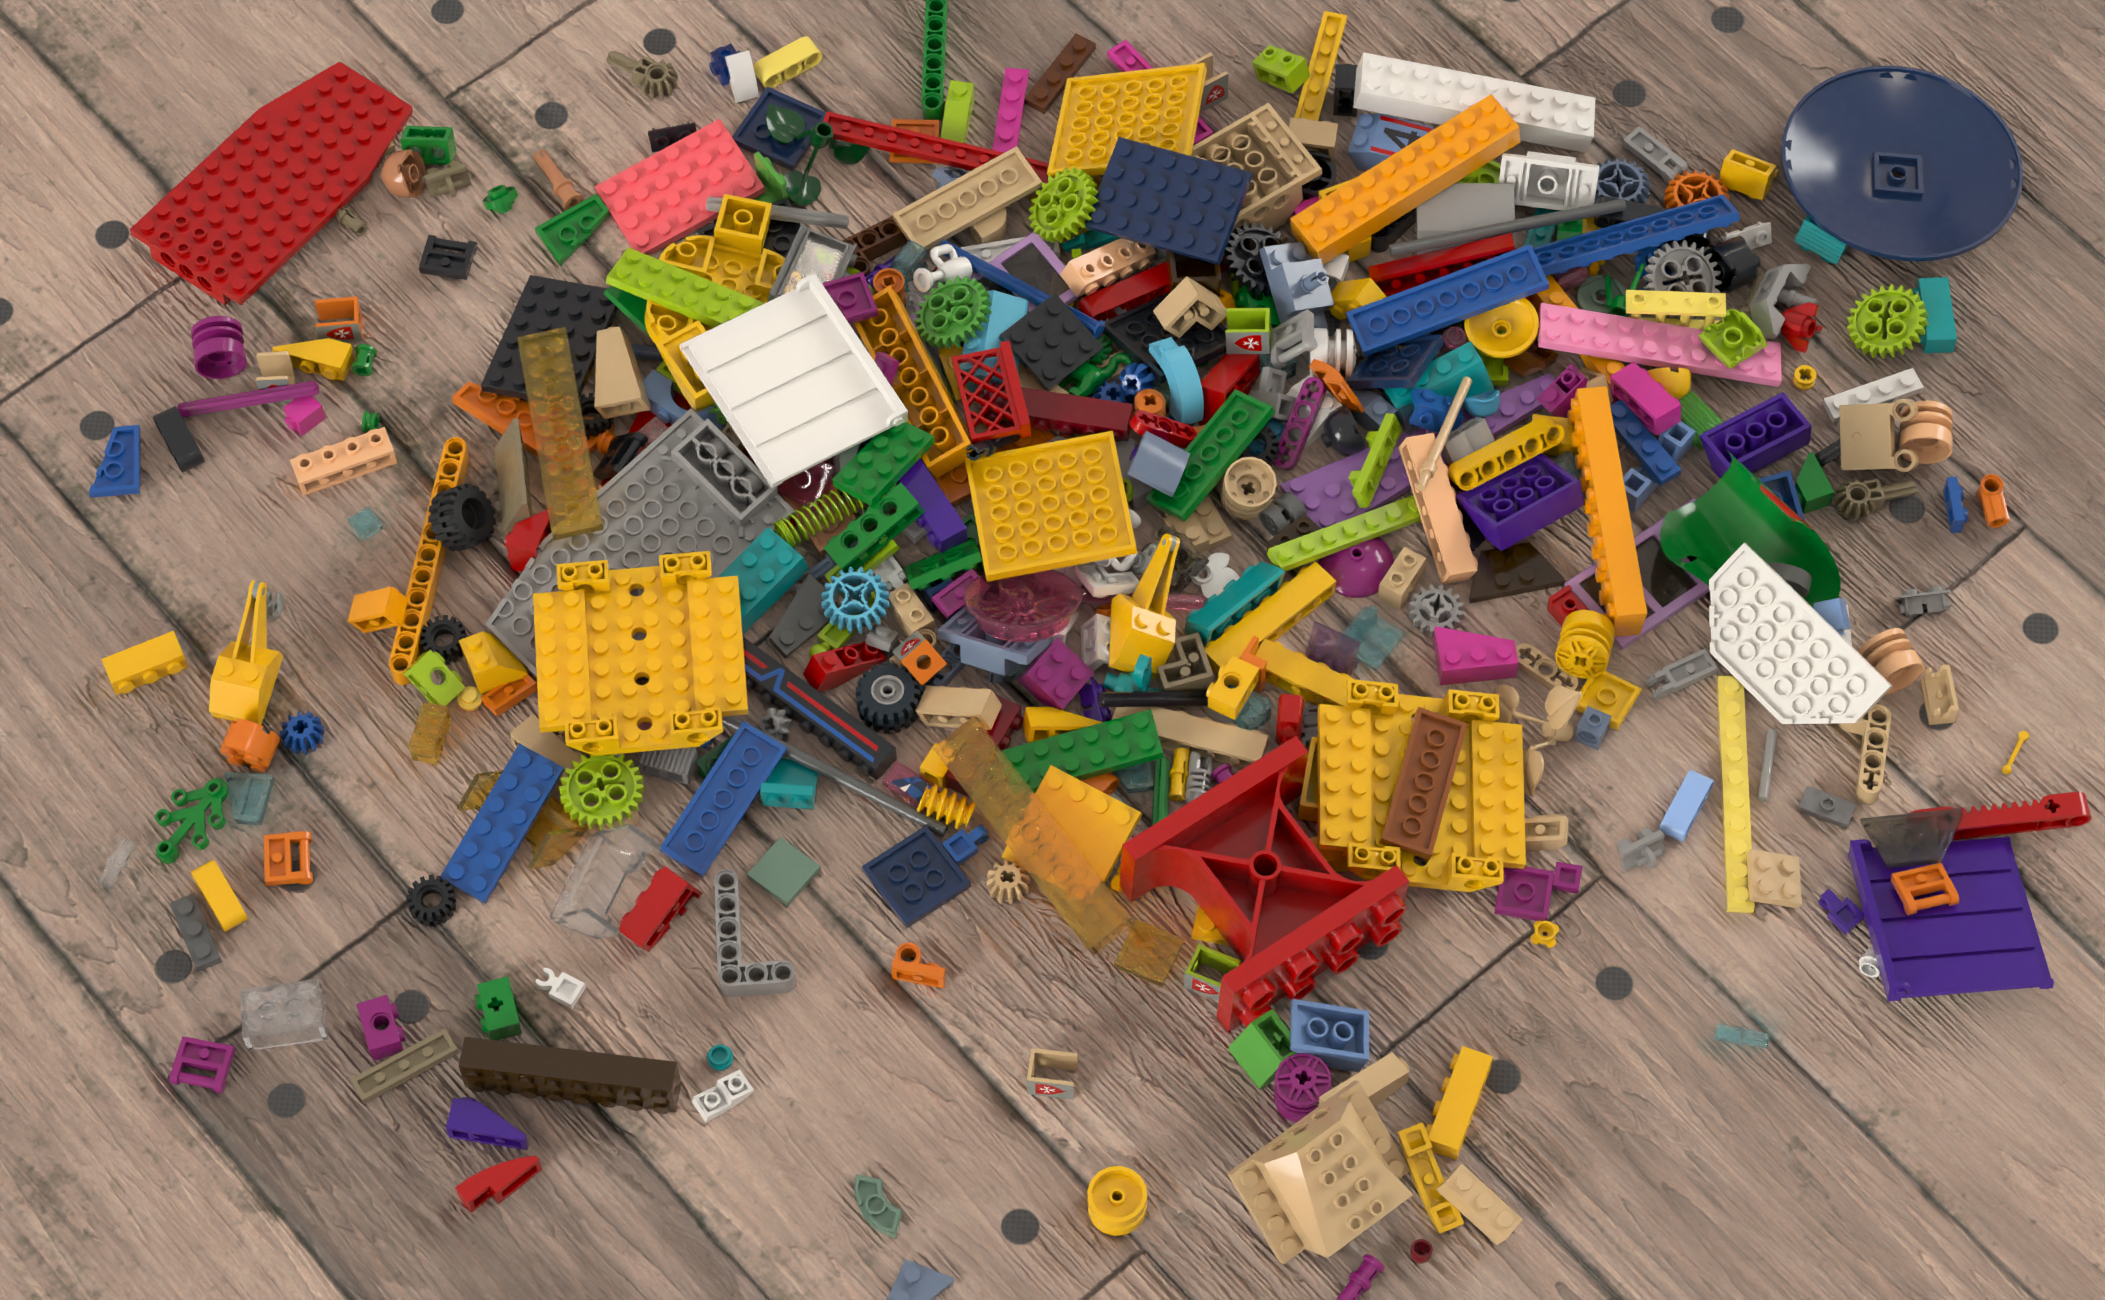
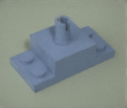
M1304 242L1267 246L1260 249V255L1280 324L1308 309L1314 313V328H1325L1328 331V335H1330L1324 310L1332 307L1334 302L1328 285L1329 277H1326L1328 274L1324 270L1321 258L1309 260Z
M964 606L938 629V638L949 641L952 644H959L961 663L987 670L989 682H992L993 677V683H1001L1004 681V676L1017 664L1028 665L1053 642V633Z

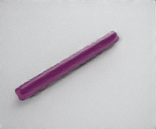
M308 381L183 402L177 405V409L183 418L315 396L319 394V385L317 381Z

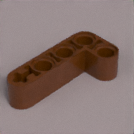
M893 216L842 240L851 245L857 244L854 254L858 255L854 268L863 272L864 276L871 273L870 261L909 243L894 221ZM837 256V260H838V264H839L841 257H838V256Z

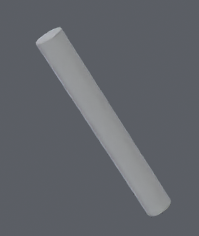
M1768 729L1766 734L1758 800L1761 802H1767L1769 797L1777 731L1774 729Z

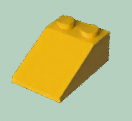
M699 320L656 343L678 387L696 413L715 403L680 349V344L707 332Z

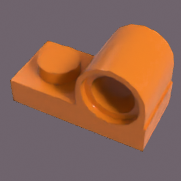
M906 942L897 948L891 966L892 979L944 989L946 982L945 968L935 963L922 964L921 951L914 943ZM905 957L915 958L911 962L903 961Z

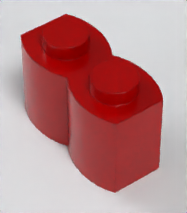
M1281 694L1278 699L1275 741L1278 745L1284 744L1295 736L1301 741L1304 699L1301 695Z

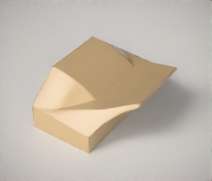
M1562 814L1539 815L1525 819L1526 850H1557L1567 844L1568 818L1566 816H1562Z

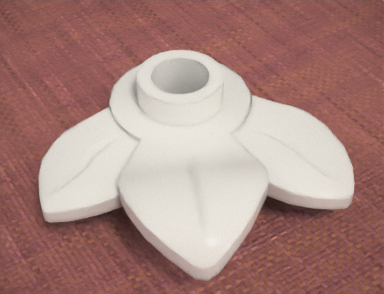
M1214 553L1205 562H1198L1191 569V580L1195 585L1201 587L1202 593L1207 599L1214 594L1218 596L1224 591L1223 588L1228 582L1233 579L1237 581L1240 578L1234 570L1227 567L1230 558L1229 554ZM1201 571L1208 573L1205 579H1201L1198 576Z

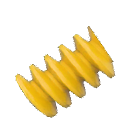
M934 784L930 789H928L927 785L917 812L920 813L926 807V815L928 817L936 812L937 821L946 816V825L955 820V829H959L963 824H965L966 828L976 806V801L973 800L967 806L965 796L956 801V792L947 797L946 788L937 793V784Z

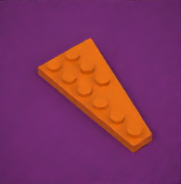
M467 382L452 396V403L502 435L511 421L518 418L525 449L567 476L597 448V439L602 434L600 432L595 438L590 436V440L585 439V433L579 434L572 429V424L569 425V411L536 401L529 403L516 397L483 392L481 385ZM584 417L585 419L594 420V418ZM611 424L610 430L606 429V431L614 432L615 425Z

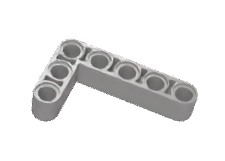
M731 869L720 870L715 875L714 886L717 969L721 992L729 997L782 994L792 991L796 986L794 966L790 962L743 963L738 877ZM724 883H732V884H733L732 886L727 887V888H726V887H722V885H723ZM727 906L734 907L731 911L722 910ZM727 930L735 931L731 935L723 934ZM727 954H734V955H736V956H735L734 958H732V959H725V958H724ZM782 974L789 975L787 979H778ZM755 976L763 977L762 980L757 982L751 980ZM728 978H735V979H737V980H736L735 982H733V983H726V982H725Z

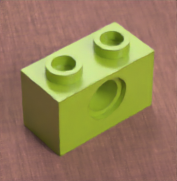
M429 650L424 652L403 674L437 710H440L447 706L465 686L461 683L463 681L461 676L454 670L450 671L446 667L444 658L438 652ZM432 672L440 675L441 682L439 685L432 682Z

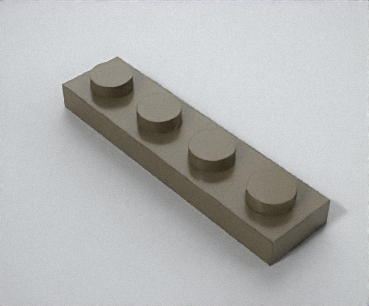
M446 1028L351 1078L350 1081L362 1103L366 1104L455 1056L459 1052Z

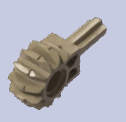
M616 51L608 53L606 61L632 74L633 84L639 86L645 96L650 94L652 99L660 96L663 100L665 94L672 95V90L677 89L678 75L671 63L666 64L663 59L656 63L654 59L651 60L645 56H642L637 62Z
M1857 477L1853 479V482L1846 479L1843 485H1839L1836 490L1834 504L1838 505V512H1845V519L1850 515L1854 517L1855 521L1860 516L1866 519L1869 513L1882 510L1884 501L1916 494V484L1909 480L1881 486L1879 479L1865 480L1862 483L1858 481Z

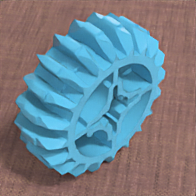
M850 566L848 569L849 573L845 574L840 569L839 578L832 575V583H825L826 591L821 594L824 600L821 602L822 609H825V617L830 618L831 625L838 624L840 631L847 627L850 634L854 628H857L861 634L863 627H867L871 631V623L880 625L879 617H886L885 609L890 607V603L887 600L890 594L889 591H886V583L881 582L879 574L873 576L871 569L864 573L861 566L857 572H854ZM842 592L844 600L841 602L842 606L837 608L835 606L836 599ZM874 592L876 599L870 608L868 607L867 600L870 598L869 595Z

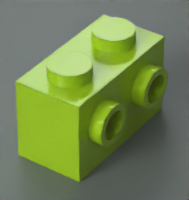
M1269 45L1252 62L1257 80L1292 94L1310 77L1307 61L1304 57Z

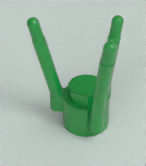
M1641 263L1629 290L1636 289L1645 268L1644 263ZM1606 274L1607 301L1605 308L1610 309L1609 314L1628 317L1629 313H1626V295H1618L1612 299L1610 275Z

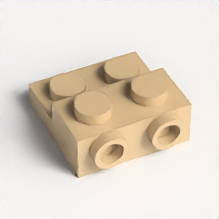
M1209 496L1204 498L1185 522L1164 512L1163 526L1168 533L1171 532L1173 536L1180 539L1178 552L1182 551L1186 559L1232 540V534Z

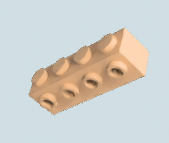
M1120 238L1069 261L1060 273V276L1076 297L1085 293L1090 295L1101 286H1110L1120 277L1122 279L1129 277L1135 270H1145L1150 266V260L1156 252L1152 246Z
M385 427L372 429L363 435L349 437L337 444L326 445L319 450L308 454H300L296 458L290 459L303 496L397 464L394 449Z

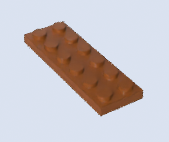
M1418 707L1380 844L1400 847L1401 851L1430 860L1468 723Z

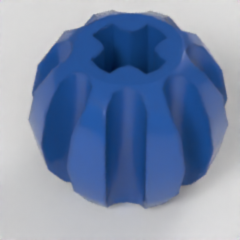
M1132 363L1121 371L1119 379L1122 382L1119 383L1120 390H1125V396L1133 399L1138 392L1144 389H1154L1155 384L1152 380L1155 377L1153 372L1150 374L1147 372L1149 366Z

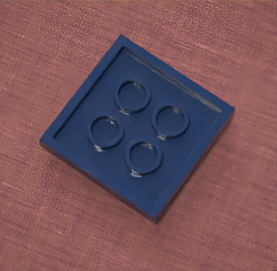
M767 86L732 138L738 147L754 154L759 151L764 158L768 157L771 162L792 171L795 170L811 147L810 135L800 140L794 137L793 141L789 144L775 140L768 132L766 126V113L770 103L798 113L805 122L804 132L808 131L810 127L814 128L818 122H823L826 112Z
M1422 335L1363 357L1347 380L1349 387L1361 389L1414 388L1445 342L1442 335Z
M927 826L922 827L862 866V872L906 929L971 887L969 879Z

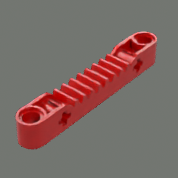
M2083 792L2047 795L2040 800V803L2033 799L2031 806L2024 800L2021 807L2016 802L2012 803L2011 808L2006 803H2002L2000 809L1995 804H1992L1991 809L1988 811L1986 806L1982 805L1980 812H1978L1972 806L1969 813L1964 807L1959 812L1953 807L1946 806L1915 810L1906 816L1911 842L1914 844L2077 827L2091 820L2087 798Z

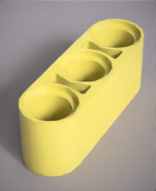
M805 36L758 60L753 65L755 76L765 89L767 86L775 88L816 66L822 60L823 55L808 36Z

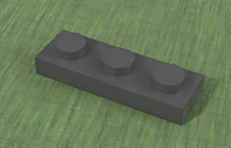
M193 893L170 902L197 972L221 963L222 960L195 894Z

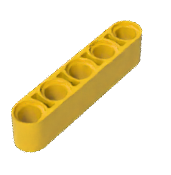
M1540 417L1454 462L1448 468V478L1462 490H1472L1558 445L1564 439L1565 430L1550 417Z

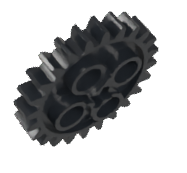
M1251 222L1249 226L1243 223L1240 228L1235 227L1232 231L1223 254L1226 258L1222 261V264L1229 265L1225 272L1233 273L1234 276L1231 278V281L1238 279L1240 281L1239 288L1245 285L1247 286V293L1254 289L1256 296H1259L1263 291L1264 295L1268 297L1271 294V289L1259 250L1267 246L1285 244L1288 238L1281 239L1280 231L1274 234L1272 226L1266 230L1263 223L1256 227L1255 223Z

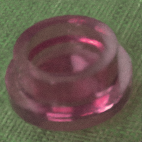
M1450 327L1442 335L1445 342L1444 346L1451 351L1466 344L1467 341L1465 332L1459 327Z

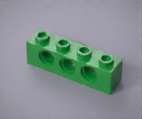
M900 483L897 486L891 487L886 495L873 507L869 506L862 516L852 520L843 532L833 536L824 549L845 574L849 573L848 569L850 566L855 572L924 514L925 510L905 486ZM897 508L893 515H888L891 509ZM878 524L874 531L869 532V528L872 525ZM853 541H858L855 547L849 548Z

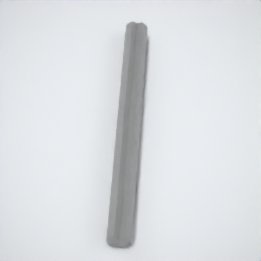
M709 196L706 201V209L719 212L723 198ZM772 205L770 219L839 229H847L849 224L848 215Z

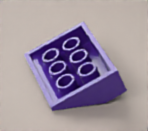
M1542 453L1472 490L1461 491L1456 494L1455 498L1486 539L1501 551L1585 505L1580 481Z

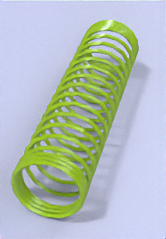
M836 488V492L829 491V496L822 495V500L815 499V504L809 502L808 507L802 506L801 511L795 510L794 515L788 514L787 519L782 517L781 520H777L773 525L776 534L792 548H795V540L799 544L802 541L796 529L790 523L789 516L795 519L805 540H808L807 532L797 519V512L802 515L808 531L814 537L816 535L815 531L804 515V508L809 512L815 527L821 533L823 531L822 527L811 511V504L816 508L820 520L827 529H829V523L819 509L817 501L823 504L828 518L834 525H836L835 517L825 504L824 497L830 500L831 506L840 521H843V516L832 500L831 493L836 495L839 505L847 517H850V512L842 498L838 495V488ZM842 491L851 510L857 513V508L850 496ZM854 497L857 505L863 510L864 505L862 501L859 500L858 502L857 498ZM782 520H785V521L788 523L789 528L787 527V525H786V524L784 523V521H782Z

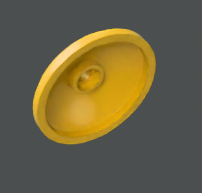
M1522 298L1465 319L1464 329L1468 341H1471L1474 348L1480 353L1493 358H1509L1523 353L1533 344L1539 330V318L1536 309L1530 301ZM1504 331L1505 334H1498L1497 332Z

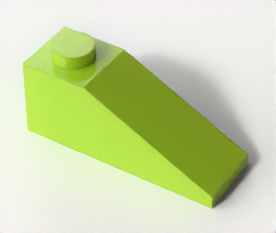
M950 80L940 138L961 143L966 142L975 101L974 83Z

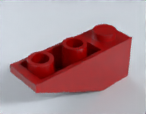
M864 641L812 655L803 676L813 688L823 692L837 688L861 675L866 670H870L872 666L883 663L886 660V656L881 649L869 646Z

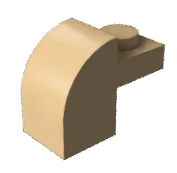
M1003 208L970 226V234L977 244L1003 240L1007 232L1006 209Z

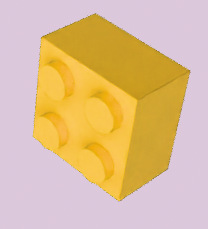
M724 194L714 229L715 243L762 254L770 224L772 203Z

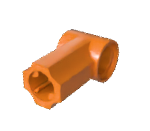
M1988 474L1982 478L1976 496L1982 504L1987 526L1999 528L2010 521L2002 491L2004 484L1999 476ZM1986 488H1991L1994 492L1988 491Z

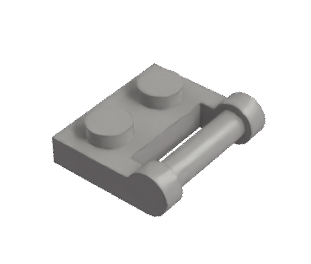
M1308 309L1271 330V363L1276 369L1283 368L1286 362L1306 351L1311 352L1317 348V341L1314 338V313ZM1302 340L1300 344L1294 346L1293 348L1283 353L1284 350Z

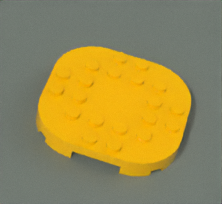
M706 235L685 237L684 242L676 245L673 242L659 257L661 261L764 303H767L769 293L786 259L780 254L763 248L762 254L716 244V237ZM792 271L783 294L796 289L797 283L801 280L798 272ZM647 299L645 326L655 344L697 321ZM700 322L706 331H709L714 328L712 326Z

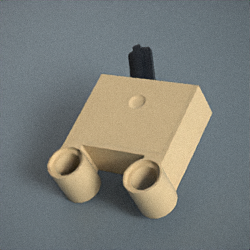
M1900 399L1894 403L1839 405L1840 439L1814 454L1821 468L1841 456V470L1897 469L1901 472L1912 471L1919 465V455L1912 449H1903L1895 453L1894 418L1902 422L1910 421L1916 417L1918 407L1911 399ZM1903 403L1908 404L1910 407V414L1907 417H1903L1899 413V407ZM1904 453L1909 454L1912 458V463L1909 467L1902 466L1900 462L1901 456Z

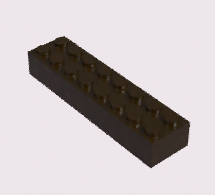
M471 1037L464 1038L458 1066L465 1088L474 1092L490 1090L500 1095L515 1093L521 1094L526 1098L541 1096L547 1097L552 1101L573 1100L583 1105L589 1104V1102L600 1103V1105L608 1108L625 1106L634 1111L650 1109L659 1114L676 1113L681 1089V1078L677 1062Z

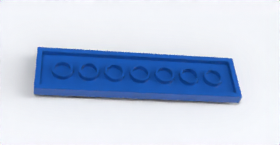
M1531 244L1348 311L1346 316L1365 357L1549 289V282Z

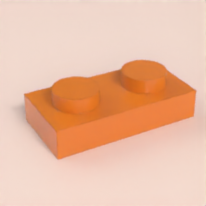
M526 675L512 683L510 681L493 688L482 695L481 699L483 704L498 717L536 692L537 683L529 675Z

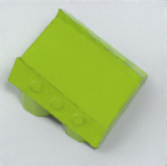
M1728 309L1726 317H1722V320L1716 324H1709L1702 333L1698 334L1702 343L1730 369L1768 346L1762 331L1744 312H1739L1735 309Z

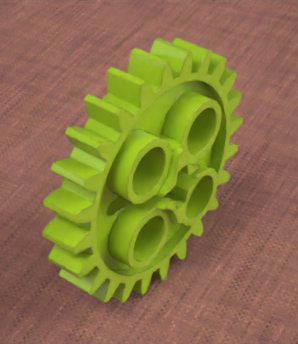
M1074 167L1071 170L1064 168L1063 173L1056 171L1055 178L1048 176L1049 182L1047 184L1042 182L1041 184L1043 189L1035 191L1038 197L1031 199V202L1035 205L1029 208V211L1033 213L1028 217L1032 221L1030 227L1034 229L1033 232L1035 234H1039V237L1046 242L1049 240L1055 243L1057 240L1062 243L1064 237L1070 240L1071 233L1078 235V228H1085L1084 221L1092 219L1089 213L1096 211L1092 204L1098 202V199L1094 197L1099 193L1095 189L1097 184L1083 170H1077Z
M1893 284L1890 285L1888 290H1885L1884 286L1881 285L1880 292H1876L1872 288L1870 296L1862 294L1863 302L1855 301L1857 308H1850L1852 316L1847 317L1849 323L1847 329L1850 338L1855 343L1857 349H1862L1863 354H1867L1870 351L1872 358H1875L1878 353H1880L1882 359H1885L1887 353H1890L1891 357L1895 358L1896 351L1904 355L1905 347L1911 350L1914 349L1912 342L1920 343L1919 335L1926 334L1924 327L1928 326L1926 319L1928 313L1925 304L1921 301L1918 294H1913L1912 289H1908L1905 292L1903 285L1895 290Z
M582 754L581 763L573 760L572 765L574 769H565L567 777H561L563 786L559 787L560 794L562 795L560 796L561 803L565 804V812H570L571 820L573 821L578 818L580 826L588 822L589 829L598 824L600 830H603L604 824L607 823L611 829L614 828L615 821L623 825L622 818L624 816L632 819L630 810L639 811L637 803L643 802L641 794L645 793L644 785H642L644 783L643 776L640 775L639 767H634L632 759L626 761L624 754H621L618 758H616L615 754L609 756H594L590 754L591 758L588 759ZM610 773L617 774L616 776L611 778L606 777ZM584 780H592L588 784H581ZM617 795L623 796V797H622L621 799H619V800H613V799H612L613 797H615V796H617ZM591 802H597L595 806H587Z

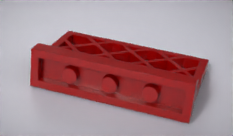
M1010 341L1000 342L999 348L951 357L972 443L1015 434H1021V438L1031 436L1030 420ZM997 356L998 362L993 368L983 364L986 358ZM969 362L974 366L967 373L959 369L958 364ZM979 368L989 373L983 381L973 376ZM993 376L1003 380L998 389L988 384ZM969 381L979 385L974 394L964 389ZM983 389L994 393L989 401L978 397ZM999 396L1008 401L1004 409L993 405ZM974 401L984 406L979 414L969 410ZM989 409L999 414L994 422L983 417ZM1003 417H1006L1013 421L1014 426L1003 428L998 424ZM979 422L989 426L986 432L975 434L974 428Z

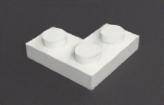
M1096 563L1075 565L1074 574L1093 597L1104 598L1107 595L1119 593L1129 595L1134 593L1140 582L1132 571L1108 574L1102 566Z

